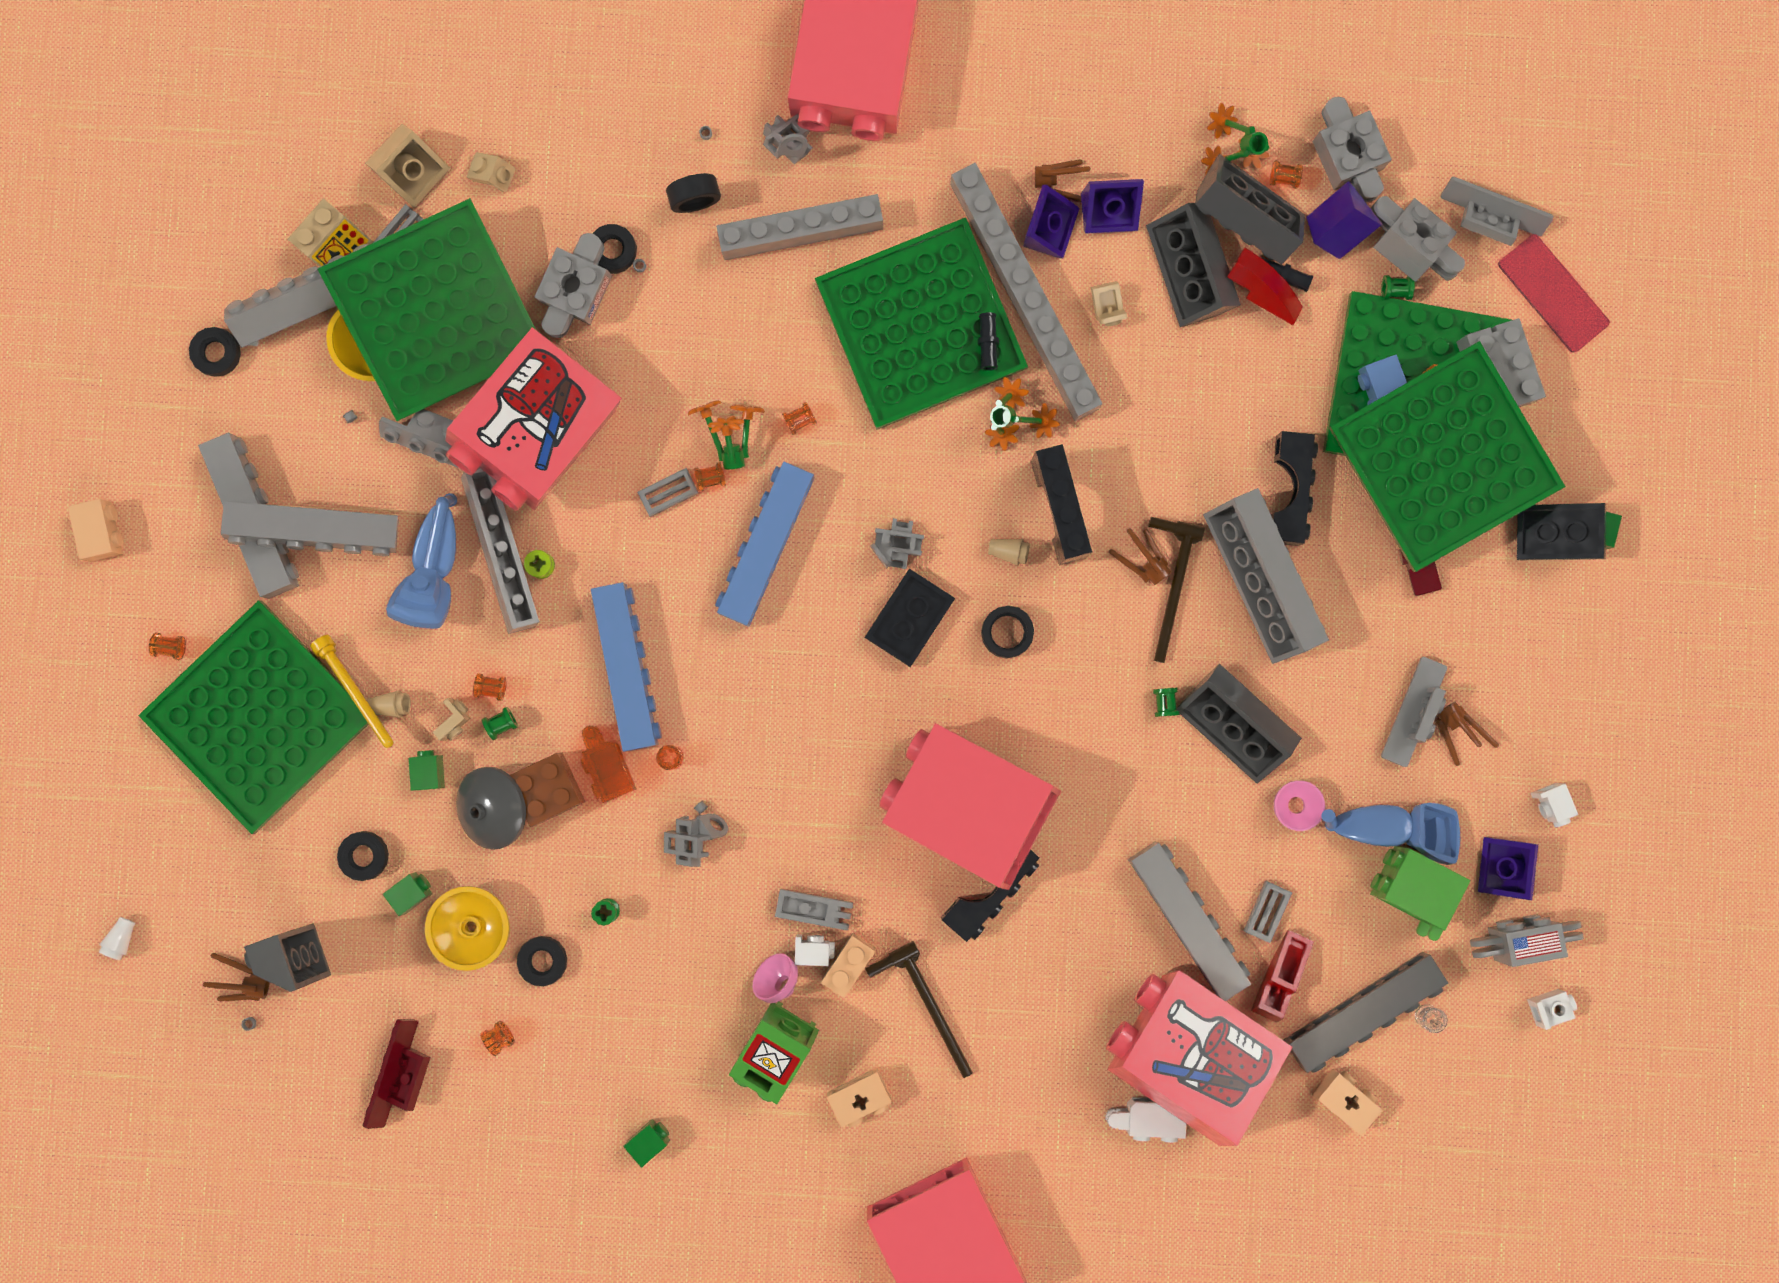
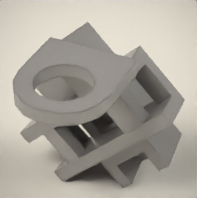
M798 114L787 122L777 115L773 125L766 123L764 126L763 135L765 140L763 145L777 159L785 155L795 165L808 155L813 148L806 139L810 131L798 126Z
M893 518L891 530L875 529V544L873 543L870 547L886 569L890 566L906 569L908 555L921 556V544L924 535L912 533L913 521H909V523L898 522L897 519Z
M716 814L699 815L692 820H689V816L676 819V831L664 832V853L676 855L677 865L701 867V858L709 857V852L703 851V841L725 836L728 832V825L723 818ZM710 820H714L717 823H719L722 830L720 831L713 828V826L710 823ZM671 838H675V847L671 846ZM689 841H691V850H689Z

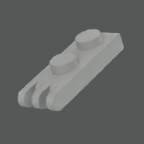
M780 889L775 917L849 930V924L839 922V918L851 919V913L842 912L841 908L851 909L854 903Z

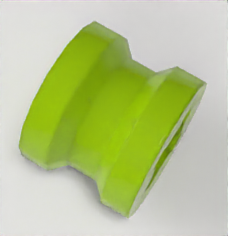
M534 550L526 555L524 567L529 575L538 579H544L552 575L555 570V562L550 554L542 550Z

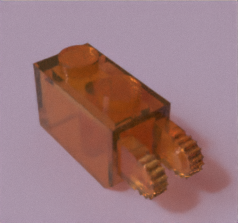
M589 725L581 733L587 750L582 751L584 758L580 760L585 773H590L594 784H591V788L597 800L601 799L602 803H606L637 790L619 744L612 741L605 742L602 733H600L601 730L597 726Z

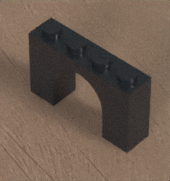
M1061 444L1035 451L1031 459V465L1037 487L1043 486L1049 503L1055 531L1052 542L1058 564L1060 566L1086 559L1092 553L1064 446Z

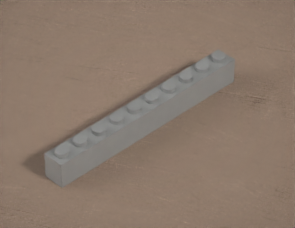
M976 162L953 173L950 185L1074 421L1076 422L1099 410L1103 403Z

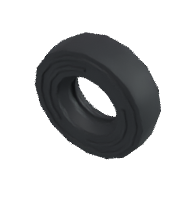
M607 224L599 227L592 233L603 244L607 240L616 239L623 246L622 253L617 258L609 259L602 254L598 266L607 269L610 274H618L626 271L633 264L636 258L637 245L633 235L626 228L617 224Z
M218 327L204 328L197 332L189 346V356L194 367L203 374L213 377L224 376L232 372L238 365L241 356L240 345L236 338L227 330ZM212 342H220L224 346V356L217 362L209 361L205 355L206 347Z
M367 831L352 833L346 837L339 846L337 861L341 871L349 878L358 881L374 879L381 874L388 863L389 857L388 848L383 839L373 832ZM361 845L369 847L373 853V860L366 867L358 866L353 860L354 850Z
M539 936L530 939L521 947L517 956V967L519 974L526 982L534 986L544 987L555 983L562 977L567 968L568 958L565 948L559 941L552 937ZM540 950L548 952L553 960L551 968L545 972H539L532 965L533 955Z

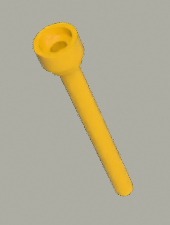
M323 635L317 638L310 645L315 655L327 661L381 744L385 748L392 747L393 739L336 656V644L331 636Z

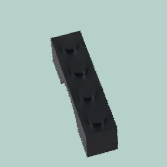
M1281 431L1276 435L1274 463L1287 471L1293 484V494L1289 504L1283 510L1271 514L1285 545H1303L1310 536V524L1307 523V515L1311 513L1313 507V497L1309 496L1310 486L1314 485L1316 475L1315 469H1312V461L1316 459L1318 452V443L1314 442L1315 434Z
M1030 850L1009 890L996 886L989 895L981 899L969 900L958 897L942 915L941 920L966 942L970 938L975 940L985 929L982 924L987 918L994 919L1002 910L1003 906L1000 903L1006 896L1012 898L1020 889L1019 881L1025 875L1030 877L1039 867L1037 861L1040 857Z

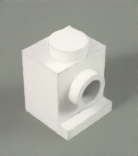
M1554 783L1531 792L1532 798H1537L1540 801L1538 808L1541 815L1548 822H1553L1554 827L1569 824L1571 822L1570 818L1578 815L1566 783Z
M802 934L796 935L795 965L828 966L829 959H835V942L824 940V936L808 935L807 940H802Z
M1556 989L1527 999L1535 1024L1540 1028L1548 1030L1552 1026L1575 1019L1573 1011L1577 1010V1004L1571 994L1567 995L1566 991ZM1558 1005L1560 1012L1555 1013L1554 1008Z

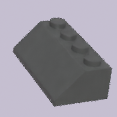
M1219 154L1197 190L1195 204L1202 213L1210 214L1216 218L1225 229L1233 230L1240 235L1246 244L1254 245L1262 251L1266 258L1275 260L1282 265L1303 243L1305 214Z
M1187 203L1146 225L1180 327L1219 316L1241 305L1233 281L1227 278L1230 271L1210 214L1202 213L1195 203Z
M1220 663L1200 681L1176 708L1180 715L1256 784L1287 760L1302 739Z
M314 923L244 946L246 951L244 953L245 963L249 969H252L253 974L289 992L331 976Z

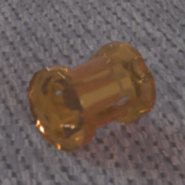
M1275 160L1270 173V185L1275 186L1278 183L1291 185L1293 189L1299 188L1303 165L1280 164V161Z
M806 401L802 403V407L790 413H782L792 435H795L797 430L809 424H817ZM805 415L804 418L794 422L795 419Z
M717 462L716 466L708 468H694L699 492L704 491V488L721 484L722 487L726 486L721 462Z
M158 632L153 633L149 642V654L151 657L163 655L173 657L174 660L178 661L183 658L186 650L185 637L178 636L173 638L162 636Z
M477 673L473 686V696L477 698L481 695L495 697L497 701H503L507 686L506 677L496 679L484 677L483 674Z
M674 745L663 746L656 755L658 765L665 770L677 769L682 765L684 759L683 751ZM668 750L670 753H676L677 757L673 759V765L671 762L664 761V758L667 756L666 751Z

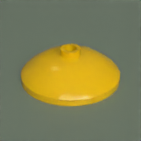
M337 310L329 322L326 334L327 348L332 360L344 373L355 379L375 381L342 315Z
M475 886L458 887L441 895L431 906L425 922L426 941L433 955L444 965L461 971L477 970L493 962L504 950L510 932L509 917L501 901L491 892ZM470 921L476 924L475 931L468 929Z

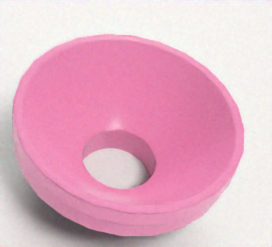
M1289 782L1283 785L1275 795V815L1280 823L1288 829L1306 831L1315 827L1322 819L1321 815L1325 810L1324 797L1321 791L1310 782ZM1293 797H1299L1303 801V809L1299 813H1292L1288 808V803Z
M782 953L767 958L754 975L752 988L755 996L766 1003H776L784 998H788L794 992V987L797 983V965L789 956ZM788 979L785 986L780 990V985L782 984V982Z

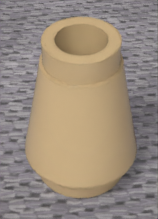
M991 539L988 555H993L1019 566V563L1026 564L1030 543L1024 542V539Z
M400 690L367 699L376 715L401 718L410 712V697L407 693H402Z

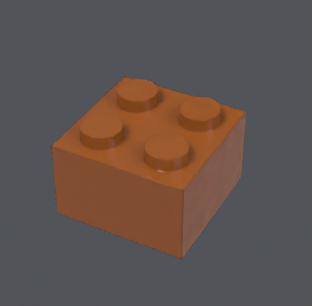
M563 752L555 753L510 775L523 794L526 806V820L529 827L537 826L586 802Z

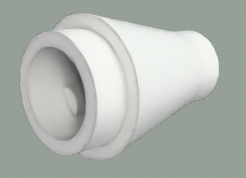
M119 917L116 924L99 944L101 946L99 953L120 961L122 956L127 954L135 922Z

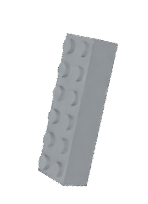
M1254 489L1233 498L1203 514L1272 664L1304 653L1329 641L1325 628L1320 622L1313 607V602L1306 592L1301 577L1293 564L1289 551L1279 534L1277 525L1273 521L1259 489Z

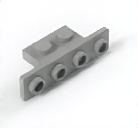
M1454 176L1451 177L1441 193V199L1465 208L1460 227L1512 246L1516 240L1518 229L1542 236L1553 221V215Z
M426 409L416 412L407 426L385 417H381L379 420L380 437L386 441L407 447L415 453H422L432 457L440 463H447L457 467L446 456V452L451 448V445L445 441L446 432L453 420Z
M1427 657L1420 658L1381 753V758L1402 767H1407L1417 743H1425L1427 739L1429 740L1432 737L1436 727L1433 724L1435 717L1442 712L1446 703L1444 698L1446 691L1440 689L1447 671L1446 665Z

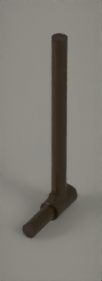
M1151 516L1148 527L1172 532L1178 541H1181L1154 661L1165 663L1192 544L1202 541L1205 527L1182 521H1168Z
M914 941L890 952L886 958L865 968L870 978L894 965L895 967L906 968L962 1077L970 1076L973 1072L915 963L920 952Z

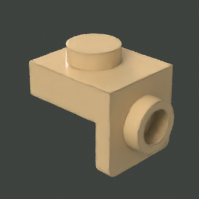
M476 152L466 177L473 182L492 185L502 192H507L515 172V167L499 156Z
M1118 281L1090 287L1095 316L1100 324L1115 326L1120 324L1121 320L1128 318L1127 312L1123 309Z
M446 698L443 701L453 714L432 732L439 741L454 740L463 732L461 727L471 719L466 714L468 708L458 698L456 700Z

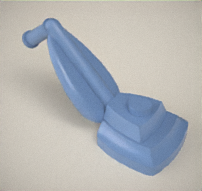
M448 493L444 497H439L436 500V505L431 508L425 517L413 548L412 563L415 571L397 586L390 597L386 608L389 618L419 628L437 629L443 625L451 604L450 585L443 578L452 570L456 554L455 523L452 512L449 507L457 504L455 494Z
M1423 803L1416 805L1412 812L1409 813L1399 806L1373 805L1349 810L1337 817L1331 809H1326L1322 812L1321 817L1325 822L1326 829L1328 831H1335L1337 834L1348 839L1385 847L1399 846L1406 843L1425 857L1444 865L1455 864L1458 860L1460 849L1459 818L1456 810L1438 803Z

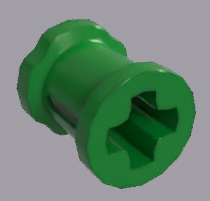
M1390 275L1383 276L1381 296L1384 297V300H1388L1390 297H1405L1406 300H1412L1415 290L1414 280L1409 276L1406 278H1391Z
M1178 688L1153 689L1157 703L1155 717L1180 715V712L1176 709L1175 697ZM1165 696H1167V709L1165 706Z
M508 707L503 708L502 712L489 719L487 717L482 719L483 726L493 741L503 732L511 728H518L516 719Z
M610 898L597 902L591 911L592 919L602 926L614 922L620 915L619 904ZM605 905L607 910L612 911V914L607 916V919L605 914H600V910Z

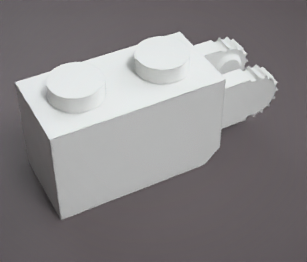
M1132 1097L1127 1102V1108H1110L1105 1112V1120H1107L1112 1129L1126 1130L1129 1136H1133L1134 1140L1149 1141L1150 1137H1159L1161 1141L1174 1143L1178 1142V1138L1186 1139V1123L1147 1097Z

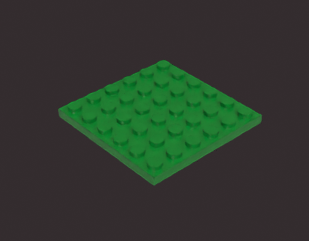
M471 198L318 268L328 291L396 421L490 378L532 327L536 330Z
M966 217L815 278L819 292L876 430L999 381L1004 377H1009L1028 369L1024 355ZM986 312L996 313L997 316L996 337L999 338V345L997 346L998 368L992 371L980 369L981 349L978 346V338L980 337L979 315Z
M1352 291L1349 294L1323 452L1345 456L1329 427L1367 406L1369 401L1367 392L1361 389L1358 382L1359 369L1379 360L1397 355L1405 379L1409 382L1423 374L1431 365H1438L1459 353L1457 341L1464 336L1487 328H1493L1496 325L1512 321V319L1394 298L1384 300L1383 296Z
M1480 341L1329 427L1413 572H1417L1566 487Z
M260 600L138 715L251 834H256L369 725L341 682L272 610Z

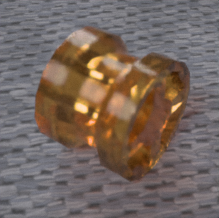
M501 1020L494 1024L493 1029L480 1033L483 1044L493 1056L500 1054L505 1046L510 1047L515 1043L510 1029Z

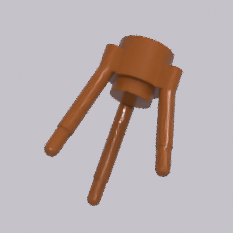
M1081 159L1035 166V188H1042V185H1048L1049 187L1057 185V175L1089 172L1091 168L1089 166L1073 167L1081 165L1083 163ZM1054 189L1067 199L1081 202V195Z
M1131 528L1127 529V533L1148 560L1142 566L1146 571H1142L1113 549H1110L1109 553L1139 575L1145 583L1150 580L1154 585L1158 584L1171 573L1167 567L1168 562L1163 558L1147 529H1144L1143 533L1155 554L1154 557Z
M1456 701L1443 708L1440 714H1437L1440 720L1436 723L1443 733L1450 755L1456 766H1459L1460 762L1447 727L1454 730L1460 726L1475 745L1481 747L1482 743L1465 723L1467 721L1493 747H1499V744Z
M216 953L211 954V958L251 974L250 977H244L242 984L204 982L203 987L239 990L245 993L218 996L217 1000L219 1002L259 1001L260 998H266L270 982L254 975L252 969H249L246 965Z

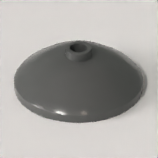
M496 767L475 769L462 780L457 792L456 809L459 822L467 836L477 845L491 850L501 849L514 843L520 836L526 820L524 797L515 780L508 773Z

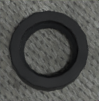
M709 173L694 174L680 178L669 184L666 188L671 210L676 213L702 210L714 205L721 198L717 179L713 174Z
M1008 605L998 607L988 614L983 622L981 635L983 643L989 652L997 657L1007 659L1017 657L1028 649L1033 641L1034 627L1032 620L1026 612L1018 607ZM1000 617H1015L1022 624L1024 630L1023 639L1017 646L1003 648L993 640L991 634L992 625Z

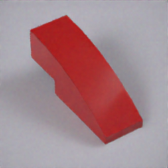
M1244 247L1227 278L1250 290L1246 299L1293 326L1303 307L1297 295L1272 266L1260 256Z
M1290 930L1286 932L1264 976L1251 1011L1274 1022L1284 1019L1291 996L1297 991L1314 941Z

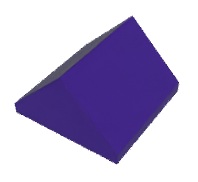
M1144 180L1089 181L1081 192L1084 232L1138 231Z
M1349 181L1306 217L1313 243L1338 259L1344 257L1383 225Z
M1042 185L1023 247L1063 259L1080 208L1048 185Z
M1484 837L1478 892L1533 900L1538 844Z

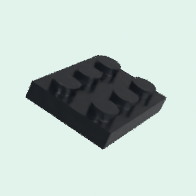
M1606 503L1533 505L1517 514V560H1606Z
M909 568L864 638L911 668L955 598Z

